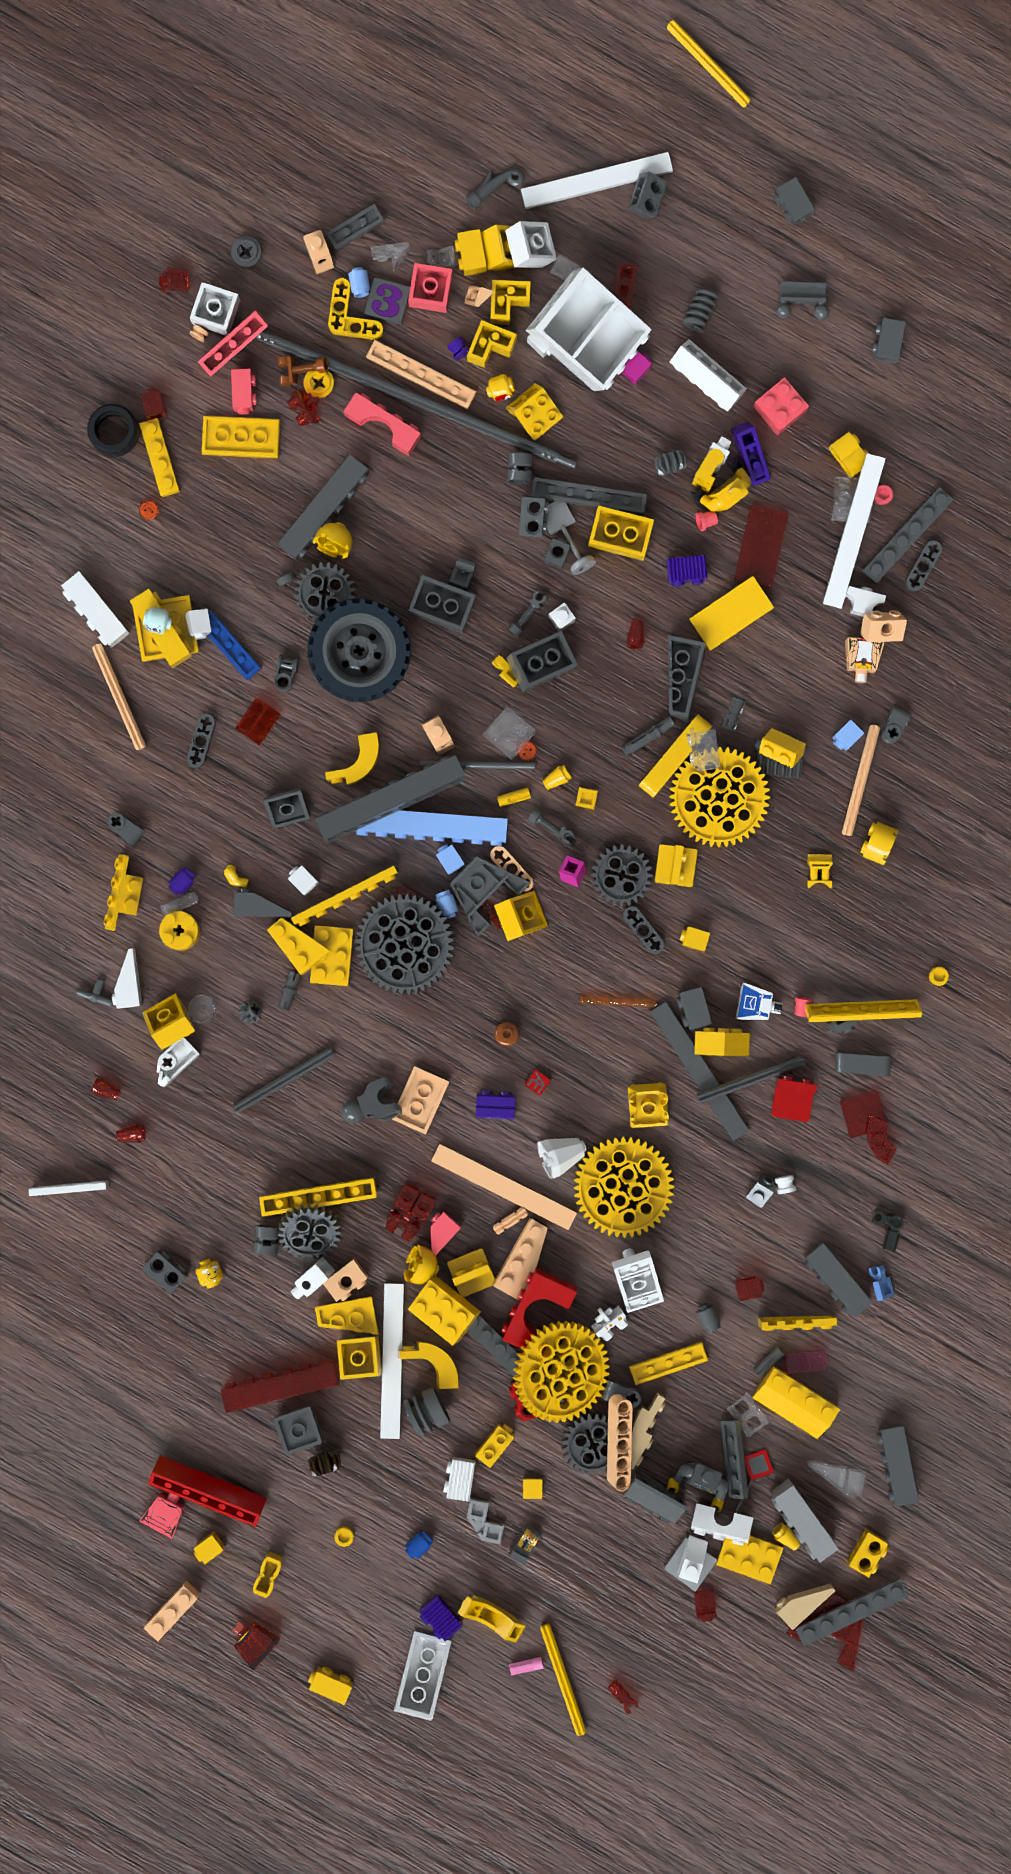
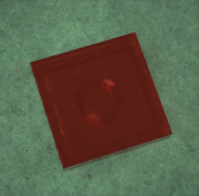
M877 1091L839 1101L849 1138L887 1129Z

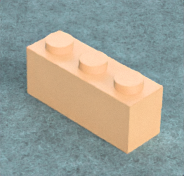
M186 1580L146 1623L144 1629L158 1642L198 1599L200 1592Z

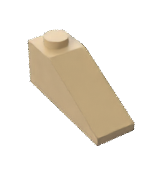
M831 1584L789 1595L787 1598L783 1597L777 1602L775 1610L786 1624L794 1630L832 1595L835 1589Z

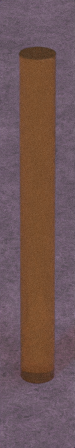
M579 996V1003L656 1008V1000Z

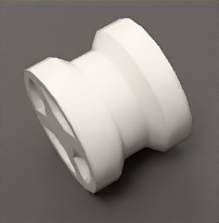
M793 1175L775 1178V1183L778 1184V1194L796 1191V1186L793 1185Z

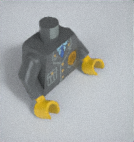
M688 1463L682 1465L674 1475V1478L668 1480L667 1490L674 1488V1494L678 1493L679 1484L681 1482L687 1483L715 1495L710 1507L717 1506L719 1508L718 1512H721L728 1490V1482L722 1478L723 1474L698 1463Z

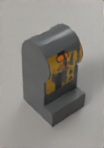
M527 1525L511 1549L509 1557L525 1566L542 1532Z

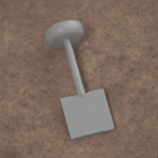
M558 501L548 504V513H544L543 521H547L546 528L550 535L562 530L577 558L570 568L572 574L577 575L589 570L596 564V560L591 555L581 557L565 528L576 522L567 504Z

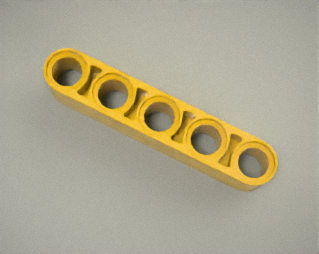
M697 714L639 784V787L654 798L713 726Z

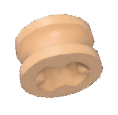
M193 325L194 329L189 334L195 339L204 342V337L208 336L209 333L203 328Z

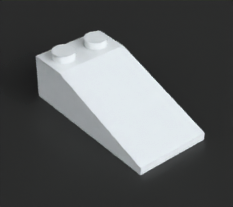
M414 1631L394 1707L395 1712L429 1721L433 1719L450 1650V1640L444 1641L442 1638L438 1639L437 1637Z

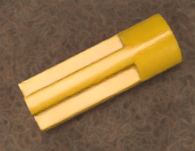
M528 787L497 796L500 807L531 798Z

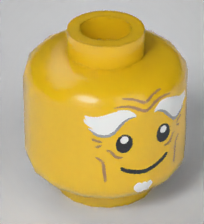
M210 1258L200 1261V1266L195 1270L200 1285L206 1286V1288L219 1285L221 1283L220 1280L223 1278V1273L218 1261H211Z

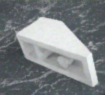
M133 948L128 949L114 989L115 994H112L113 1005H116L117 1009L142 1006L136 950Z

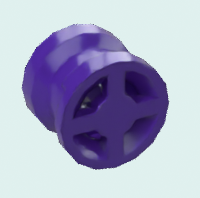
M462 336L447 346L448 350L453 352V357L456 361L465 357L470 349L469 346H466L465 339Z

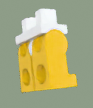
M721 436L717 444L712 443L706 458L695 474L692 482L694 486H700L703 491L709 493L716 479L712 476L726 462L730 453L728 449L731 441Z

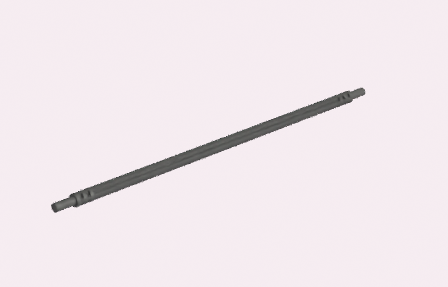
M263 330L256 336L257 340L312 363H315L317 358L326 357L329 370L553 463L558 462L573 469L576 467V461L560 455L557 451Z

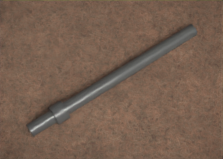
M441 759L420 760V768L431 763L435 765ZM459 761L462 769L535 770V762Z

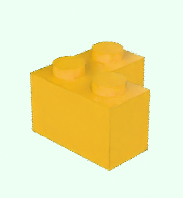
M492 280V291L494 292L491 296V324L510 325V306L530 307V281Z
M481 320L467 354V361L485 368L492 351L510 358L517 341V334Z
M703 1028V1031H695V1054L749 1056L750 1033H742V1029L718 1028V1032H715V1028Z

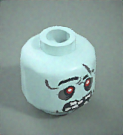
M151 607L149 610H146L142 625H145V629L149 632L164 634L166 629L170 630L172 618H169L167 610Z

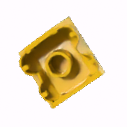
M661 1082L632 1084L628 1087L631 1128L669 1125L666 1084Z

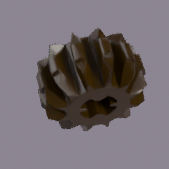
M335 1450L310 1457L308 1460L309 1469L312 1476L315 1477L341 1468L340 1455Z

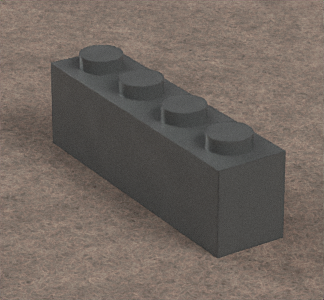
M818 1243L804 1255L806 1259L805 1265L811 1271L815 1270L819 1274L816 1278L823 1286L826 1284L831 1289L829 1291L830 1295L835 1301L839 1299L843 1303L841 1308L848 1316L852 1314L856 1318L873 1303L824 1243Z
M902 1423L878 1427L879 1433H876L879 1445L882 1444L883 1452H880L882 1464H886L887 1471H884L886 1483L890 1485V1490H888L889 1501L893 1502L896 1507L919 1503L904 1426Z

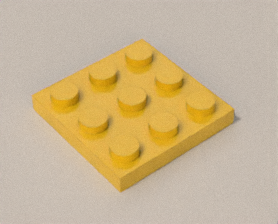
M190 596L162 599L159 603L162 609L166 608L172 616V625L177 624L182 632L179 635L182 641L187 640L192 648L189 651L190 654L199 653L197 639L188 635L185 617L188 611H192ZM133 607L142 662L164 659V655L149 631L145 629V625H142L143 622Z

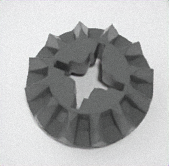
M248 236L238 238L231 247V256L234 262L240 267L249 268L252 265H256L257 261L261 259V247L257 240ZM242 247L245 248L246 250L251 249V250H250V256H251V258H250L249 256H247V255L242 256V254H243V251H242L243 249H242Z

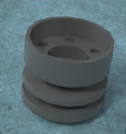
M434 1386L422 1391L423 1401H420L416 1395L412 1396L414 1405L409 1398L403 1401L407 1418L420 1437L425 1436L423 1426H425L429 1433L432 1432L431 1422L433 1421L438 1428L451 1423L445 1405Z

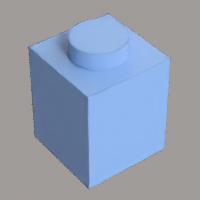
M850 720L832 737L835 740L833 743L838 749L846 751L864 732Z
M446 844L437 850L439 853L436 856L448 875L465 865L453 845L448 847Z

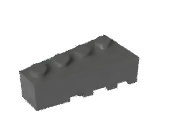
M668 635L670 717L687 721L690 719L706 651V643Z

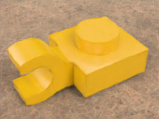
M498 655L492 661V664L502 670L499 676L514 688L518 682L508 662Z

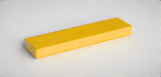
M701 1341L631 1365L629 1368L635 1385L703 1363L708 1361Z

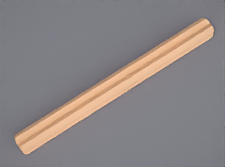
M96 644L92 647V650L136 750H141L146 747V744L102 644Z
M870 725L842 829V834L847 836L853 834L880 731V727L877 725Z

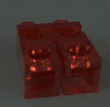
M405 1182L387 1217L388 1221L385 1229L394 1233L398 1225L402 1226L405 1230L401 1238L410 1242L415 1234L419 1233L438 1199L422 1191L414 1208H411L420 1189Z

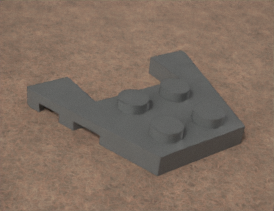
M476 856L450 885L460 905H462L475 934L479 937L491 924L477 909L503 883L518 896L531 883Z

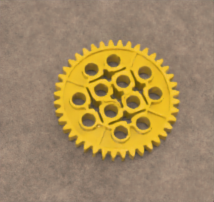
M711 747V753H708L706 749H704V755L696 752L697 758L695 759L690 756L691 763L684 761L686 768L679 767L682 773H675L678 781L672 780L676 787L670 788L671 791L675 792V794L669 796V798L674 799L670 806H675L676 808L671 812L678 814L674 820H681L678 826H685L683 832L690 831L689 838L696 835V842L703 839V845L709 841L710 847L713 846L714 842H717V846L720 847L721 842H724V845L728 847V841H731L733 845L736 843L735 839L743 842L742 836L744 835L746 838H749V831L755 833L753 827L760 828L757 821H764L761 814L768 813L763 809L769 806L765 800L770 799V796L765 795L770 789L764 788L768 781L761 780L765 774L759 775L758 772L761 770V767L755 769L756 762L754 761L750 764V756L743 759V752L737 756L736 749L730 753L729 747L726 748L725 752L719 747L718 752H715L714 748ZM708 763L716 765V771L712 774L707 773L705 770ZM736 767H740L743 770V775L740 778H735L732 775V770ZM722 772L720 775L714 778V780L712 781L713 785L711 787L709 785H706L701 787L699 790L695 791L697 788L703 785V783L705 782L704 778L706 776L708 778H713L718 773ZM726 773L734 782H740L739 789L745 799L742 798L738 791L730 789L732 784ZM692 774L700 776L699 784L693 785L690 783V776ZM724 778L727 780V787L725 789L717 787L716 782L718 779ZM746 783L754 785V791L751 794H747L743 790V786ZM705 789L710 790L712 793L711 798L707 801L701 798V792ZM726 791H729V792L726 793L725 796L723 797V799H724L723 802H720V801H717V802H716V801H715V802H713V803L711 804V802H712L713 800H715V798H716V795H715V794H716L717 792H719L720 794H722V793H725ZM730 794L738 796L739 801L737 804L731 805L728 803L727 798ZM694 795L697 796L701 803H703L704 805H709L707 810L711 818L714 820L713 822L711 821L709 816L705 814V812H699V809L701 807L697 799L694 797ZM690 800L696 804V808L692 812L687 811L685 808L686 802ZM744 803L743 806L736 810V812L734 813V818L729 816L721 820L719 823L717 822L725 816V814L727 813V808L735 809L739 805ZM720 805L723 812L720 816L712 814L713 806ZM743 809L748 810L750 813V817L746 821L741 820L738 816L739 812ZM700 816H704L707 819V824L704 827H699L696 824V820ZM725 821L733 822L734 828L732 831L727 832L723 829Z
M622 1136L621 1142H618L616 1137H614L613 1143L607 1139V1145L600 1142V1149L593 1146L594 1153L587 1152L589 1158H582L585 1164H578L582 1171L575 1172L580 1176L574 1179L575 1182L579 1183V1185L573 1186V1189L579 1190V1192L574 1194V1197H580L576 1204L583 1205L579 1208L580 1212L586 1211L583 1218L590 1217L588 1223L595 1222V1229L601 1226V1233L607 1229L608 1236L614 1231L617 1238L620 1233L626 1238L627 1233L634 1237V1232L636 1231L640 1236L641 1229L648 1232L647 1226L655 1228L653 1222L660 1223L658 1217H665V1214L662 1212L663 1210L669 1211L666 1203H672L668 1196H674V1193L669 1191V1189L674 1188V1185L669 1184L674 1178L668 1177L672 1171L665 1170L669 1165L668 1163L662 1164L665 1157L661 1156L658 1158L659 1151L657 1150L653 1153L654 1146L652 1145L647 1149L646 1141L640 1145V1139L633 1143L632 1137H629L628 1142H626L624 1136ZM622 1152L624 1154L623 1161H614V1154ZM648 1160L650 1162L649 1169H640V1162ZM605 1161L607 1163L606 1170L599 1171L596 1168L597 1163ZM633 1164H635L638 1172L641 1175H646V1177L644 1178V1183L648 1189V1192L646 1191L643 1183H641L640 1181L636 1182L638 1176ZM612 1165L620 1167L618 1170L619 1174L609 1173L612 1170ZM631 1169L633 1171L632 1178H623V1171ZM657 1177L659 1179L658 1186L650 1187L649 1179ZM608 1178L616 1180V1185L613 1188L606 1187L605 1182ZM618 1178H620L624 1184H629V1186H627V1192L629 1196H627L626 1192H624L623 1190L619 1191L621 1185ZM599 1182H601L604 1190L607 1191V1193H612V1195L610 1196V1201L614 1207V1210L612 1209L609 1201H607L606 1199L602 1200L601 1197H603L604 1194ZM591 1187L599 1189V1194L596 1197H591L588 1194ZM633 1187H641L642 1193L639 1196L632 1195ZM616 1196H624L625 1202L622 1205L615 1204L614 1199ZM629 1200L638 1201L635 1209L632 1207L628 1208ZM642 1204H650L651 1210L648 1213L641 1212ZM599 1205H607L608 1211L605 1214L598 1213L597 1208ZM625 1213H633L634 1219L631 1222L624 1221Z
M557 1321L556 1325L550 1323V1328L544 1325L543 1332L537 1329V1336L530 1335L531 1341L525 1340L527 1347H520L524 1352L517 1353L520 1360L514 1361L518 1367L513 1368V1371L517 1373L513 1376V1379L517 1381L513 1386L518 1388L515 1393L520 1395L518 1399L523 1402L522 1405L530 1413H533L534 1416H539L540 1419H546L548 1422L553 1420L556 1423L559 1420L565 1422L566 1417L572 1421L573 1415L579 1418L580 1411L586 1414V1407L592 1409L591 1402L597 1404L595 1397H602L599 1390H605L602 1383H607L604 1376L609 1375L605 1369L610 1367L605 1363L609 1358L604 1356L607 1353L605 1349H602L604 1344L599 1342L600 1338L595 1336L594 1332L581 1324L577 1325L575 1322L570 1324L567 1321H564V1323ZM563 1338L562 1344L558 1345L560 1339ZM546 1347V1351L541 1353L542 1349ZM586 1347L585 1352L581 1354L583 1348ZM567 1356H569L568 1361H567V1362H564V1361H565V1358H566ZM552 1364V1368L548 1371V1366ZM592 1365L591 1369L587 1372L588 1367ZM535 1372L534 1378L531 1379L532 1373ZM575 1373L574 1378L570 1380L571 1375ZM558 1381V1385L554 1388L555 1382ZM541 1389V1394L537 1396V1392ZM581 1390L580 1395L576 1397L577 1392ZM564 1398L563 1404L560 1405V1401Z

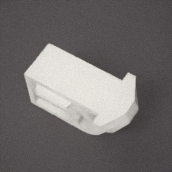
M185 1038L172 1044L158 1059V1084L162 1087L170 1084L174 1078L200 1055ZM165 1058L168 1060L173 1059L171 1061V1067L163 1066L165 1064V1062L163 1061Z

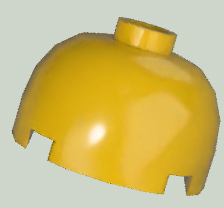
M336 522L327 523L320 527L313 539V543L318 544L317 549L333 558L340 555L342 556L341 559H345L351 551L353 540L346 526Z
M421 1245L414 1246L411 1249L406 1260L409 1266L408 1270L404 1269V1279L414 1284H425L433 1276L437 1275L439 1265H437V1258L431 1249Z

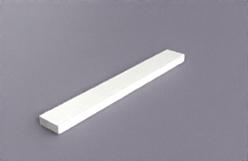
M666 152L521 189L525 209L636 182L641 173L650 171L657 176L672 173L673 168L669 153Z
M866 453L823 604L842 609L886 458Z
M404 1283L384 1284L380 1438L400 1439L402 1359L398 1358V1350H402Z

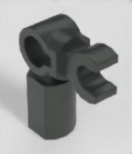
M875 1210V1213L881 1215V1219L879 1221L872 1220V1222L877 1225L885 1223L886 1227H890V1230H887L882 1249L895 1252L900 1236L898 1230L903 1227L904 1221L898 1215L888 1214L887 1216L881 1210Z

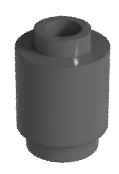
M704 1303L698 1306L699 1310L696 1311V1314L703 1329H706L707 1333L721 1327V1320L714 1305Z

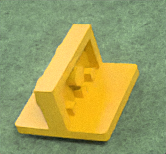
M661 844L658 852L655 882L692 887L697 849Z
M482 1248L447 1262L452 1274L453 1283L462 1297L492 1286L495 1280Z

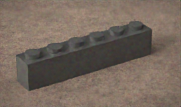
M349 455L278 542L279 547L296 561L299 558L303 559L309 552L307 548L313 543L319 528L327 523H332L334 515L336 513L340 514L344 509V503L347 499L351 500L357 493L355 489L367 481L369 478L368 468L352 455Z

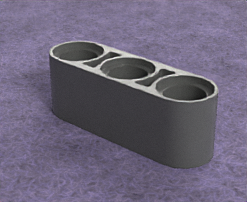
M836 1053L834 1072L890 1076L891 1057Z

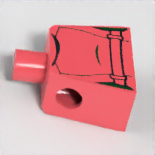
M160 1493L142 1516L140 1522L172 1539L176 1533L184 1505L178 1502L179 1496L169 1493L168 1496Z

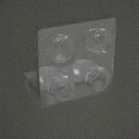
M690 728V734H687V741L693 753H689L692 767H695L697 771L720 768L716 730L696 732L694 728Z

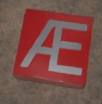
M535 1069L525 1083V1086L541 1095L551 1080Z

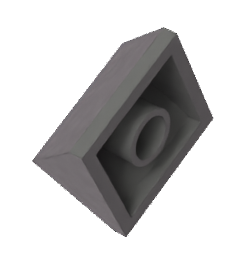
M300 788L263 798L273 829L310 819L303 791Z

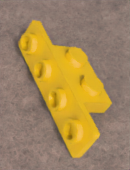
M119 854L115 860V876L111 880L112 892L107 901L109 906L108 913L104 918L106 930L115 931L119 912L130 915L137 914L143 878L126 875L129 855Z

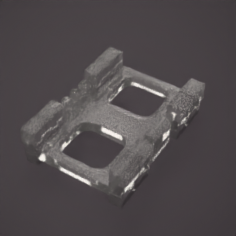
M748 1392L732 1405L726 1407L734 1418L736 1417V1420H740L741 1429L747 1437H750L769 1423L765 1414L759 1409ZM745 1400L750 1408L743 1414H739L735 1405ZM757 1416L761 1424L754 1430H751L746 1422L751 1417Z

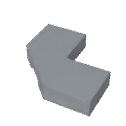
M471 1497L467 1512L468 1521L472 1524L482 1541L501 1544L504 1524L487 1521L489 1501Z

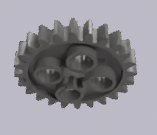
M320 562L319 568L312 564L313 570L310 571L308 568H305L307 574L300 573L302 581L296 580V583L300 585L294 588L295 591L299 592L294 598L300 600L296 603V606L302 605L300 613L306 611V619L309 616H313L312 622H315L328 609L327 603L329 600L336 599L338 602H342L347 599L356 598L351 595V592L356 591L355 588H350V585L354 582L347 581L350 576L349 574L343 576V568L337 571V564L333 568H330V562L327 563L326 567H323L322 562ZM328 576L327 592L330 593V596H326L325 609L321 610L322 595L319 592L324 590L325 577ZM315 577L322 580V584L318 588L311 585V580ZM333 580H338L341 583L339 590L334 591L330 588V583ZM312 596L319 598V604L316 607L309 605L308 601Z
M621 844L620 850H617L616 846L613 845L612 852L606 848V855L600 853L601 860H594L598 866H592L591 868L596 871V873L590 875L596 878L591 884H597L598 886L594 891H601L602 893L599 898L606 896V903L611 899L612 906L617 901L620 907L623 906L625 901L628 906L631 905L630 900L637 903V896L644 898L642 891L648 892L649 890L645 886L652 884L647 880L653 877L652 874L647 872L652 869V867H646L649 860L643 861L644 853L638 856V849L632 852L630 845L627 850H624L623 844ZM618 859L620 867L618 869L611 868L610 860ZM630 864L638 866L639 871L637 874H631L628 871ZM605 870L615 873L624 871V875L638 878V881H632L627 878H623L620 881L619 876L607 874ZM607 877H612L615 880L614 887L609 888L605 885L604 881ZM626 882L633 884L634 889L630 893L625 892L623 889V885Z
M309 1203L307 1208L300 1205L299 1210L293 1207L292 1213L287 1211L286 1217H282L278 1229L279 1242L283 1243V1249L288 1248V1253L294 1251V1257L301 1254L302 1259L308 1256L310 1260H312L313 1255L319 1259L321 1253L327 1256V1250L333 1252V1246H338L341 1234L340 1221H337L336 1215L332 1216L331 1210L325 1212V1206L318 1209V1204L311 1208ZM314 1219L312 1223V1229L310 1230L309 1242L307 1245H305L307 1241V1235L309 1234L311 1220Z
M587 1412L586 1418H583L580 1414V1421L573 1419L574 1425H567L570 1431H563L567 1437L561 1439L562 1443L566 1444L561 1449L562 1451H567L563 1456L564 1458H569L567 1461L568 1465L574 1463V1470L580 1467V1474H583L585 1470H587L588 1476L591 1475L592 1471L598 1476L599 1470H602L605 1474L607 1452L603 1453L600 1450L602 1446L608 1445V1419L606 1420L605 1414H602L599 1418L597 1412L594 1413L593 1417ZM596 1428H602L601 1434H593ZM585 1429L589 1430L600 1459L596 1458ZM580 1435L585 1436L583 1442H581V1443H576V1442H575V1440H576V1438H577L578 1436H580ZM591 1453V1459L583 1460L584 1454Z

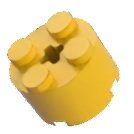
M878 821L877 824L872 823L868 836H871L869 841L865 840L860 853L863 854L864 858L884 866L886 861L883 858L887 859L896 839V836L893 834L897 835L899 830Z
M175 911L164 917L160 924L159 933L165 945L174 950L185 951L198 942L200 926L192 915L182 911ZM181 926L184 929V933H181L179 936L176 933V929H179Z

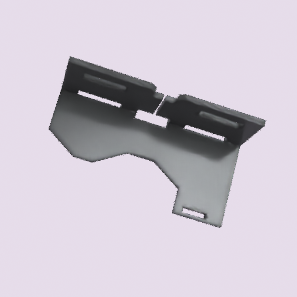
M735 697L732 698L728 708L730 714H726L722 724L723 728L735 731L747 699L743 701Z

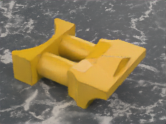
M808 854L807 864L810 867V880H807V888H810L815 883H824L829 888H832V881L829 880V869L833 865L832 855ZM818 869H822L821 880H818Z

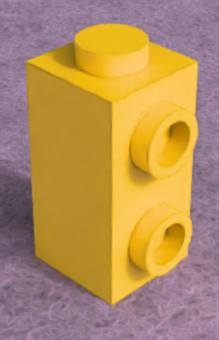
M498 1423L475 1452V1456L491 1468L514 1439V1434L512 1433L514 1430L506 1423L504 1425Z
M318 1667L316 1672L312 1671L308 1680L311 1683L309 1690L343 1705L347 1701L353 1682L346 1675L341 1674L339 1676L334 1674L333 1670L328 1667Z

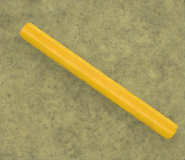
M675 20L670 21L667 29L742 107H746L751 101L750 97Z
M549 1623L540 1626V1630L576 1735H584L586 1728Z

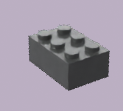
M422 575L408 611L410 615L463 634L474 606L476 595Z
M562 631L517 650L506 658L522 693L561 676L578 666Z

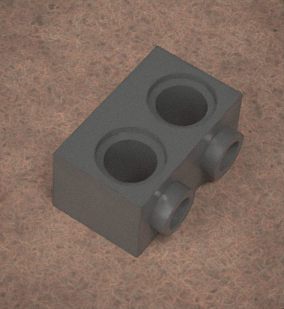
M650 171L639 174L627 210L643 219L655 218L660 210L661 199L666 192L667 181Z
M522 494L519 535L542 537V532L546 533L547 521H543L544 513H548L549 502H545V496ZM538 502L540 509L532 511L529 507L530 503ZM536 521L539 527L536 530H530L528 523Z
M159 1250L142 1270L169 1294H172L188 1276L186 1273L187 1269L180 1263L175 1264L168 1252ZM155 1260L163 1261V1269L155 1267ZM170 1272L177 1273V1282L169 1279Z

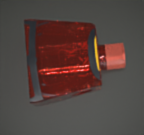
M239 1621L232 1628V1631L239 1637L234 1647L253 1671L280 1640L278 1636L256 1622H253L246 1628Z

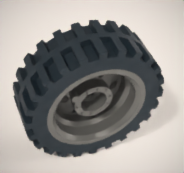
M359 598L338 602L321 614L310 632L307 655L311 671L326 691L340 699L351 702H369L381 698L396 688L408 670L411 657V642L406 631L407 629L397 614L386 605L384 606L377 601ZM356 628L358 631L357 635H351L350 630ZM371 633H374L376 635V639L374 641H371L369 639V635ZM338 642L344 643L343 649L337 648ZM356 645L364 648V652H361L362 656H358L357 653L354 654L353 649H356ZM375 652L381 653L380 659L374 658ZM344 660L349 662V666L347 668L342 667V662ZM361 666H367L368 670L366 673L360 671Z

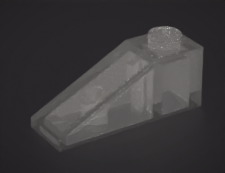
M807 1459V1465L839 1491L845 1493L844 1496L854 1499L856 1496L862 1497L866 1473L863 1470Z

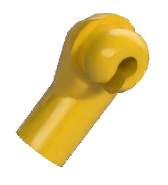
M228 865L224 870V875L228 882L234 886L247 888L249 879L238 877L236 867Z

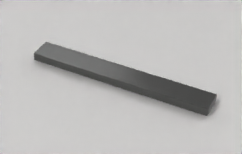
M664 1002L650 1011V1014L699 1090L703 1092L719 1086V1083L701 1055L695 1054L694 1044L668 1004ZM726 1095L707 1101L732 1141L749 1131Z

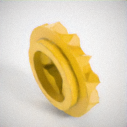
M312 370L305 375L303 384L310 396L317 399L325 398L332 392L334 379L329 371L319 373L318 370ZM323 378L322 384L324 387L319 386L315 389L316 384L314 380L320 381Z

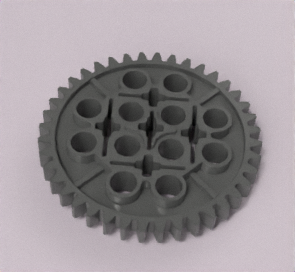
M399 894L398 900L395 895H392L391 901L388 898H384V903L378 901V907H371L373 913L370 911L366 912L369 918H362L365 925L358 926L362 929V932H356L361 939L355 940V942L360 944L355 950L361 951L357 957L363 958L359 965H366L362 971H369L367 977L374 976L372 983L379 981V988L386 985L385 991H389L392 988L394 994L399 990L400 995H403L405 991L410 995L413 990L415 993H419L420 988L422 991H425L426 985L430 988L433 987L432 981L435 983L439 982L437 976L444 977L442 970H449L446 964H452V961L448 957L454 956L450 952V950L455 949V946L450 945L451 942L455 941L454 938H450L454 931H448L451 924H445L448 917L442 918L443 910L436 912L438 906L431 907L432 901L425 903L424 897H421L418 901V895H414L411 899L410 894H406L404 899L403 894ZM410 909L415 912L413 920L408 918L407 913ZM384 916H387L390 920L387 927L382 924ZM426 919L430 920L432 923V926L429 930H427L424 927V921ZM417 924L419 931L412 932L413 928L411 925ZM400 926L406 929L404 936H400L398 933ZM391 930L393 937L387 939L385 932ZM375 932L378 933L380 936V941L378 943L374 942L372 939V936ZM416 936H420L422 939L420 946L414 943ZM401 941H407L408 947L403 948L404 944ZM391 942L396 945L394 953L390 952L388 948ZM432 946L438 948L437 956L431 954L430 949ZM424 949L423 954L425 955V957L419 959L420 954L418 953V951H422ZM407 952L412 954L413 959L410 963L405 960ZM398 957L397 961L400 964L394 965V961L392 960V958ZM381 959H384L387 963L385 969L379 966ZM423 962L427 963L429 966V969L426 973L421 970V964ZM397 969H400L403 972V976L401 979H398L395 976V971Z

